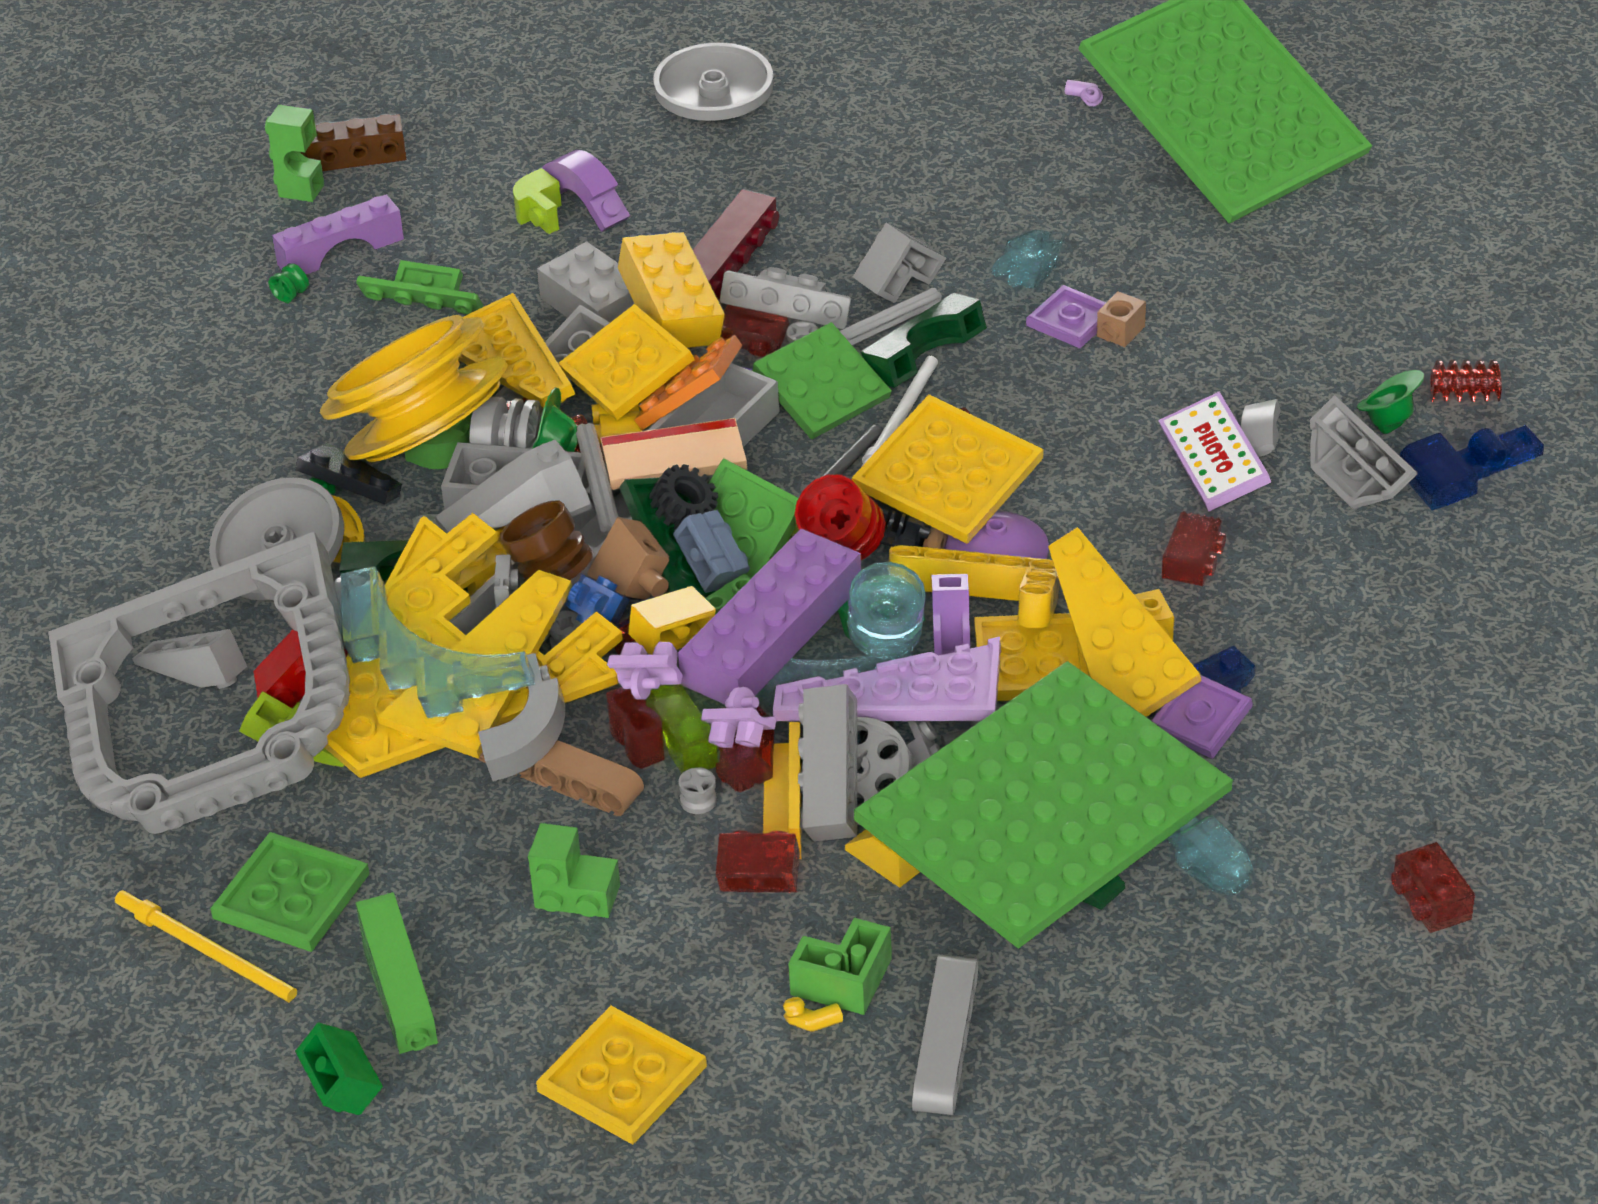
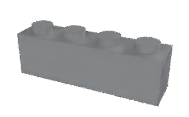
M847 684L803 689V703H800L798 708L800 723L803 725V737L798 740L799 755L803 760V772L798 774L800 793L803 795V807H800V828L804 829L814 842L856 837L857 822L854 820V809L857 808V698Z

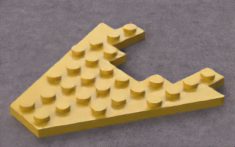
M471 513L448 533H445L426 516L420 518L346 657L350 677L349 701L343 710L344 716L340 725L327 735L328 744L324 748L359 778L444 748L441 745L381 725L378 722L377 716L466 636L449 621L471 603L470 595L451 579L498 541L497 531L474 513ZM596 611L547 654L543 655L540 651L537 652L536 657L540 667L547 665L551 679H558L565 703L619 683L616 671L613 668H609L607 662L602 657L623 640L622 631ZM524 675L497 726L513 720L526 706L529 697L526 675Z

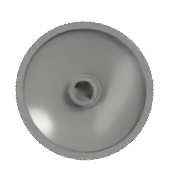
M704 43L676 51L658 65L653 77L656 99L665 109L681 117L704 121L725 120L747 114L760 107L770 97L774 86L773 70L769 61L753 49L731 43Z
M294 477L267 481L243 493L221 515L210 539V562L213 569L315 532L328 551L331 565L339 552L343 540V515L331 494L316 482ZM259 589L241 596L250 600H269L263 596Z

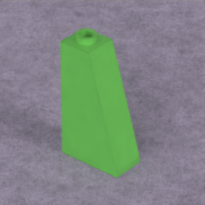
M394 892L356 902L365 957L399 1054L412 1050H421L426 1046L437 1044L434 1017Z

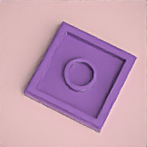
M1063 285L1026 317V326L1081 348L1097 334V311L1106 302Z
M1200 675L1201 682L1162 706L1151 721L1188 748L1213 759L1252 708L1253 703L1250 697Z

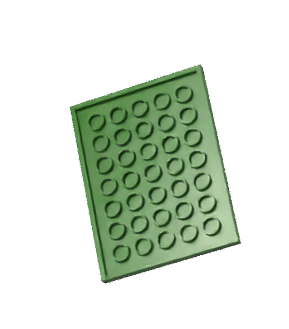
M1168 0L1080 43L1079 51L1229 224L1368 154L1372 147L1371 143L1243 0Z
M1067 661L855 808L854 820L1019 949L1230 792L1233 779Z

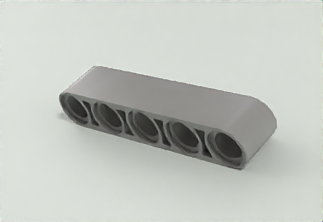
M941 954L937 957L913 1088L912 1110L915 1112L954 1115L978 980V958Z

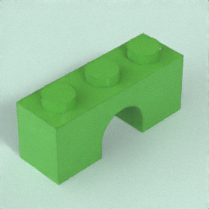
M278 104L271 116L267 117L265 123V132L269 135L270 141L269 156L273 160L274 184L277 185L279 197L313 202L324 186L321 160L309 159L300 153H305L317 136L313 110Z

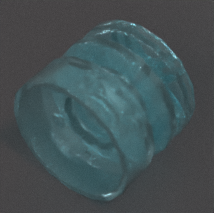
M882 562L874 563L862 569L855 576L849 590L847 626L849 637L859 650L871 657L890 659L898 658L912 651L918 644L923 631L926 601L924 584L918 575L904 565Z

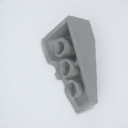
M556 440L524 452L435 517L436 522L445 533L451 531L471 513L477 515L496 531L498 527L507 526L514 518L526 510L548 501L560 500L565 504L572 517L590 510L592 507L572 458Z

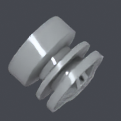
M491 396L472 413L469 435L470 443L532 449L538 436L542 417L540 402L537 400H527L524 404L522 399L515 398L508 410L505 398Z

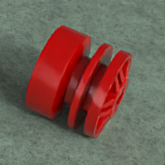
M825 475L815 479L802 491L796 502L794 516L799 530L804 529L861 553V560L866 559L872 554L884 537L886 522L882 509L852 479L843 475Z

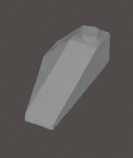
M579 305L545 343L559 363L610 322ZM506 386L494 396L505 398L508 409L515 398L522 399L524 404L529 400Z

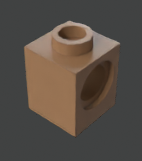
M1118 291L1097 311V337L1126 347L1145 327L1146 302Z

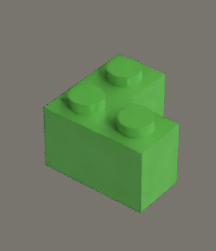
M540 823L528 854L535 908L550 912L576 913L586 917L598 916L609 918L620 887L618 859L581 855L578 828Z
M853 918L840 945L802 936L788 963L790 995L825 1005L837 1003L840 1009L865 1015L892 960L891 927Z

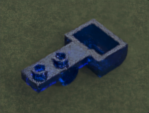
M1526 425L1498 436L1492 429L1484 428L1472 435L1467 448L1456 451L1441 433H1436L1408 444L1402 449L1399 456L1418 473L1409 482L1410 486L1431 510H1435L1476 495L1478 480L1543 455L1544 444Z

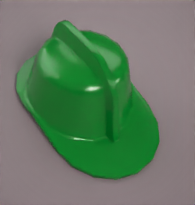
M1410 370L1394 375L1379 385L1366 399L1358 403L1357 409L1359 411H1366L1371 422L1378 426L1383 434L1392 432L1413 415V392L1423 382L1424 373L1421 370Z
M557 387L551 391L545 403L538 436L533 448L556 440L565 451L574 452L578 444L576 436L577 426L572 418L560 410L561 392Z

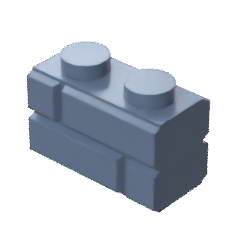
M718 510L687 516L673 533L705 593L719 590L725 584L744 573L746 574L750 569L745 553L738 548L732 537L730 526L723 521Z

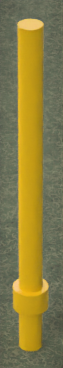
M124 890L117 893L115 903L132 912L135 919L146 926L151 927L154 925L288 1003L296 997V988L166 915L157 904L148 899L142 901Z

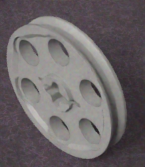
M857 717V731L864 730L868 732L865 742L857 745V770L861 766L864 770L862 774L857 773V797L863 798L865 802L879 792L878 787L883 780L887 778L897 780L913 769V760L905 741L892 726L878 719ZM885 746H898V752L893 758L887 760L880 758V752Z

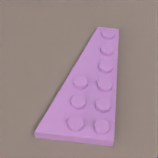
M1000 637L988 639V645L971 649L969 644L955 646V652L938 656L933 652H927L877 663L876 669L858 673L857 668L843 671L844 676L825 680L817 676L776 685L773 717L776 718V721H800L798 708L799 704L803 703V689L847 684L857 698V717L874 718L880 721H982L997 709L1001 652Z

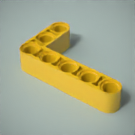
M906 545L894 546L889 549L888 581L899 577L917 589V591L932 592V575L968 574L969 596L1019 601L1018 623L1024 627L1044 628L1051 622L1059 600L1060 583L1053 561L1050 559Z

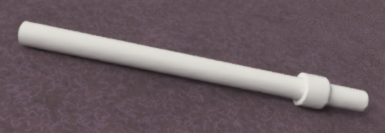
M934 356L926 357L875 445L868 448L863 456V465L906 419L938 364V360Z

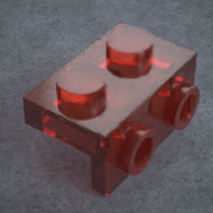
M727 304L724 311L725 315L720 338L722 337L726 341L733 335H736L742 344L740 349L748 350L749 353L757 357H765L766 354L769 355L781 348L790 323L787 317Z

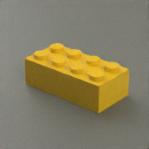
M684 232L622 238L618 270L634 304L687 348L709 346L719 339L725 314Z

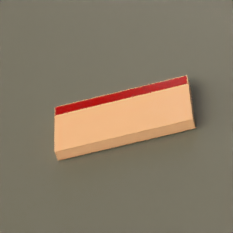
M735 418L600 437L611 490L620 489L619 487L625 479L660 478L668 467L671 469L676 464L679 465V468L683 464L689 465V471H692L694 467L699 469L698 475L700 477L704 474L707 476L714 475L723 458L747 470V460Z

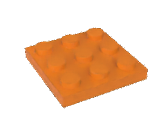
M733 335L726 341L722 337L715 340L706 348L708 352L700 358L697 354L693 355L695 359L693 362L650 394L639 405L641 411L634 419L640 429L644 430L719 381L742 347L736 335Z

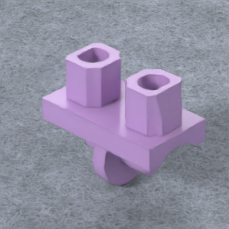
M658 642L655 645L653 655H647L643 645L625 643L621 654L610 655L607 663L609 668H613L616 671L618 682L622 685L623 689H631L635 699H647L651 689H658L660 685H679L683 677L676 665L678 652L670 642Z
M737 687L731 691L729 698L725 700L726 708L703 709L701 720L712 724L709 743L722 748H733L736 730V743L747 747H760L763 730L775 729L776 718L761 717L755 709L759 706V700L755 697L752 690L748 687Z

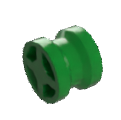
M289 263L282 268L281 273H275L271 276L268 284L271 292L278 300L289 303L296 298V293H303L308 289L309 280L305 272L298 265Z

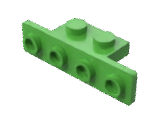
M400 260L394 281L358 276L356 281L363 294L372 300L390 298L404 305H411L412 302L423 303L425 306L436 310L442 307H449L462 314H470L472 311L484 307L477 294L459 291L463 273L460 269Z

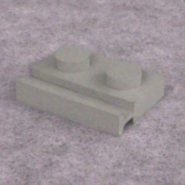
M510 554L496 555L494 594L497 608L520 587L519 570L512 569Z

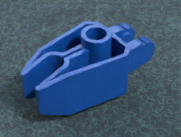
M581 574L578 582L570 589L565 606L578 613L576 620L581 623L597 611L614 626H617L630 599L615 591L618 585L600 575L597 580Z

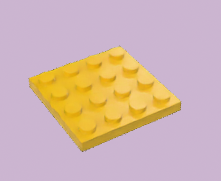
M928 395L854 474L852 480L869 496L968 544L1042 461L1044 449L936 397Z

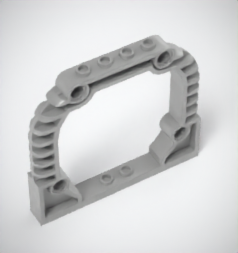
M315 532L48 632L57 698L64 706L65 711L64 718L67 725L72 772L81 792L98 809L116 815L123 820L138 821L147 832L157 834L177 829L183 824L202 817L212 816L218 811L237 804L247 803L253 798L272 791L282 790L288 785L305 779L312 772L314 767L313 757L328 744L327 735L340 725L344 716L343 710L348 704L350 696V677L338 623L341 615L329 555ZM259 589L266 599L274 601L276 608L290 628L298 631L306 676L305 694L294 717L268 729L260 737L254 749L171 780H167L162 775L154 773L139 775L129 780L122 779L118 775L115 765L108 719V704L112 703L121 691L120 681L115 675L125 657L133 649L131 637L170 622L178 621L191 614L212 608Z

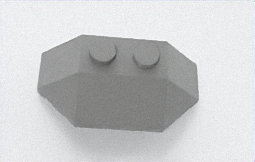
M1335 395L1310 419V429L1312 430L1310 442L1311 469L1352 509L1393 498L1418 474Z

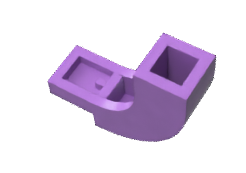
M573 150L542 167V169L559 181L560 194L572 190L580 197L601 232L630 217L629 212L615 191V188L618 186L615 178L590 153L582 150Z
M968 574L932 575L934 653L939 656L955 652V646L969 644L970 646Z

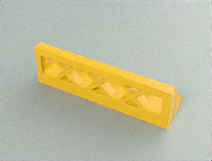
M789 722V743L764 744L763 860L801 859L802 829L800 828V807H802V794L800 793V784H798V774L801 772L802 759L798 750V740L801 738L800 722Z

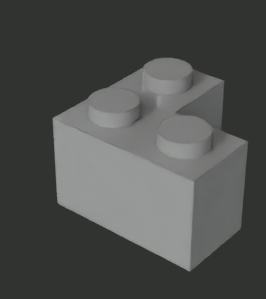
M886 222L876 236L868 253L860 262L853 278L875 294L895 303L911 277L928 285L931 284L946 257L923 241Z

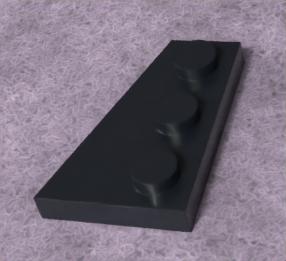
M329 442L298 457L295 466L296 471L384 505L399 497L402 487L400 482L392 479L388 474L382 473L360 460H349L343 450Z

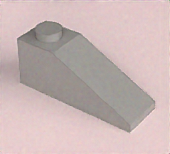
M230 629L153 641L132 658L137 666L200 688L217 686L218 689L228 687L237 681L236 676L248 667Z

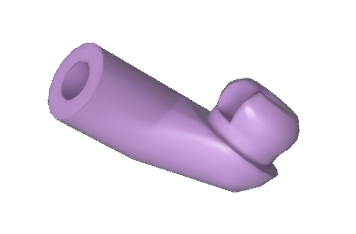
M1067 80L1066 95L1081 97L1088 106H1097L1101 103L1103 94L1096 84L1075 80Z

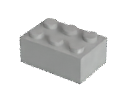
M588 242L537 268L540 298L567 318L581 305L608 322H612L634 304L618 270V263Z

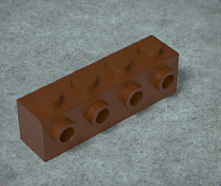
M383 114L373 118H353L342 122L319 123L315 125L317 136L305 153L300 152L309 159L321 160L322 171L407 160L400 114Z

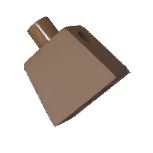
M617 517L587 575L595 580L600 575L618 585L615 591L621 595L646 600L650 595L658 597L667 591L669 583L662 576V573L669 562V556L642 522Z

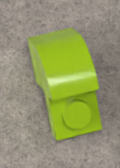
M542 168L520 178L513 187L515 214L518 223L523 225L531 221L534 226H539L548 234L559 230L557 208L562 206L559 181Z

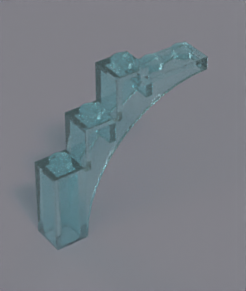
M376 566L341 573L343 643L353 663L380 658V670L390 691L407 689L417 685L418 699L427 718L444 717L452 713L464 711L463 699L478 698L487 694L517 690L521 687L535 685L534 672L525 651L510 654L481 655L452 651L434 645L408 630L391 612L387 602L386 588Z

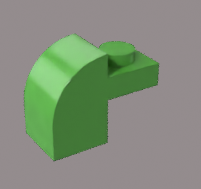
M472 413L437 436L405 451L406 461L429 469L448 468L457 442L470 443L469 435Z

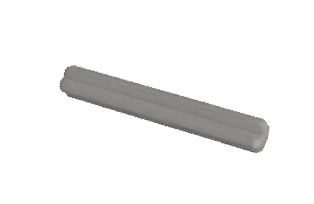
M930 288L839 331L853 346L918 316L940 302L942 295L936 288Z
M591 423L586 425L580 424L576 432L600 530L604 534H608L618 517L595 426Z

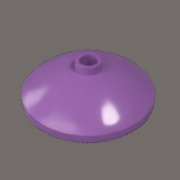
M996 511L968 544L949 535L945 549L1047 559L1049 543L1046 534L1035 522L1013 512Z

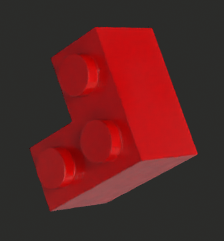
M292 630L253 671L257 697L263 691L291 708L303 698L305 694L306 672L298 631ZM344 648L345 657H347L350 650Z

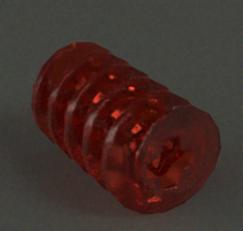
M1482 359L1476 361L1474 368H1472L1469 360H1463L1459 369L1456 360H1450L1445 369L1443 361L1436 360L1430 375L1431 402H1434L1437 393H1441L1444 402L1448 401L1450 393H1454L1457 402H1461L1464 392H1468L1471 402H1475L1478 392L1482 393L1484 402H1488L1491 392H1495L1499 402L1502 392V377L1496 359L1490 360L1486 369Z

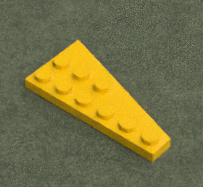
M514 293L462 317L463 319L478 317L482 320L484 327L480 334L465 347L458 358L459 361L470 365L489 358H504L507 363V369L499 379L500 384L529 400L539 401L543 408L549 394L555 387L560 389L561 403L575 395L570 381Z
M1078 527L1048 546L1085 663L1092 679L1145 717L1202 681L1197 669Z
M541 570L535 572L377 716L379 724L479 759L483 750L478 732L496 727L525 675L521 657L532 653L537 654L568 598L572 588L571 580Z

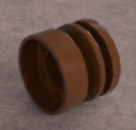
M560 500L541 503L526 510L505 526L499 537V541L507 555H511L513 562H519L517 569L524 578V582L538 570L571 580L581 573L593 558V552L589 545L584 542L585 538L582 533L573 531L575 529V521L565 504Z

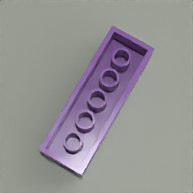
M800 529L678 652L679 670L683 675L680 685L722 704H725V700L729 698L731 691L737 687H748L756 696L862 585L861 553Z

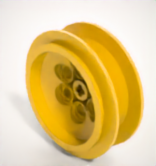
M452 315L424 325L376 351L351 368L329 388L327 392L328 399L320 409V414L324 419H337L353 413H368L370 417H375L346 445L344 453L349 460L365 458L368 462H376L408 451L464 419L484 404L497 391L500 386L499 379L507 369V363L504 358H489L458 369L460 364L458 358L465 347L480 334L484 327L480 318L471 317L463 319L460 315Z

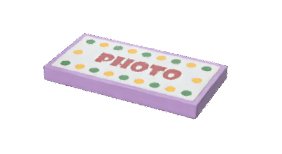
M1220 392L1158 420L1161 429L1208 511L1214 510L1271 483L1268 472Z

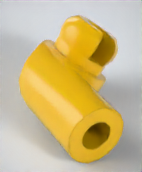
M792 997L783 1004L786 1012L783 1016L788 1024L807 1031L814 1032L843 1022V1015L837 1003L817 1010L805 1008V1003L800 997Z

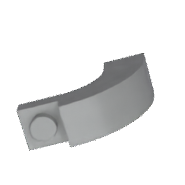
M535 653L521 657L529 687V697L524 709L513 720L478 732L485 762L492 781L516 775L536 764L554 746L562 731L565 720V702L558 679H551L547 665L540 667Z

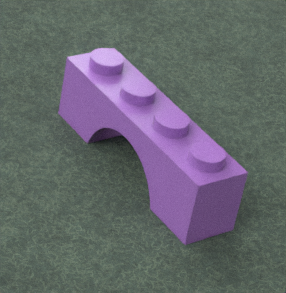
M387 194L374 197L369 201L352 207H346L333 214L315 218L313 221L287 228L282 232L272 235L277 265L282 270L287 264L293 263L298 265L305 274L319 270L326 253L333 246L344 240L363 239L369 242L374 249H378L404 239L400 210Z

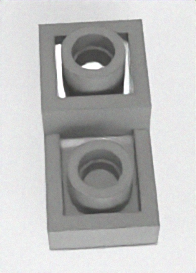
M1277 399L1246 405L1243 410L1241 429L1258 457L1265 456L1275 450L1280 437L1276 426L1281 412Z

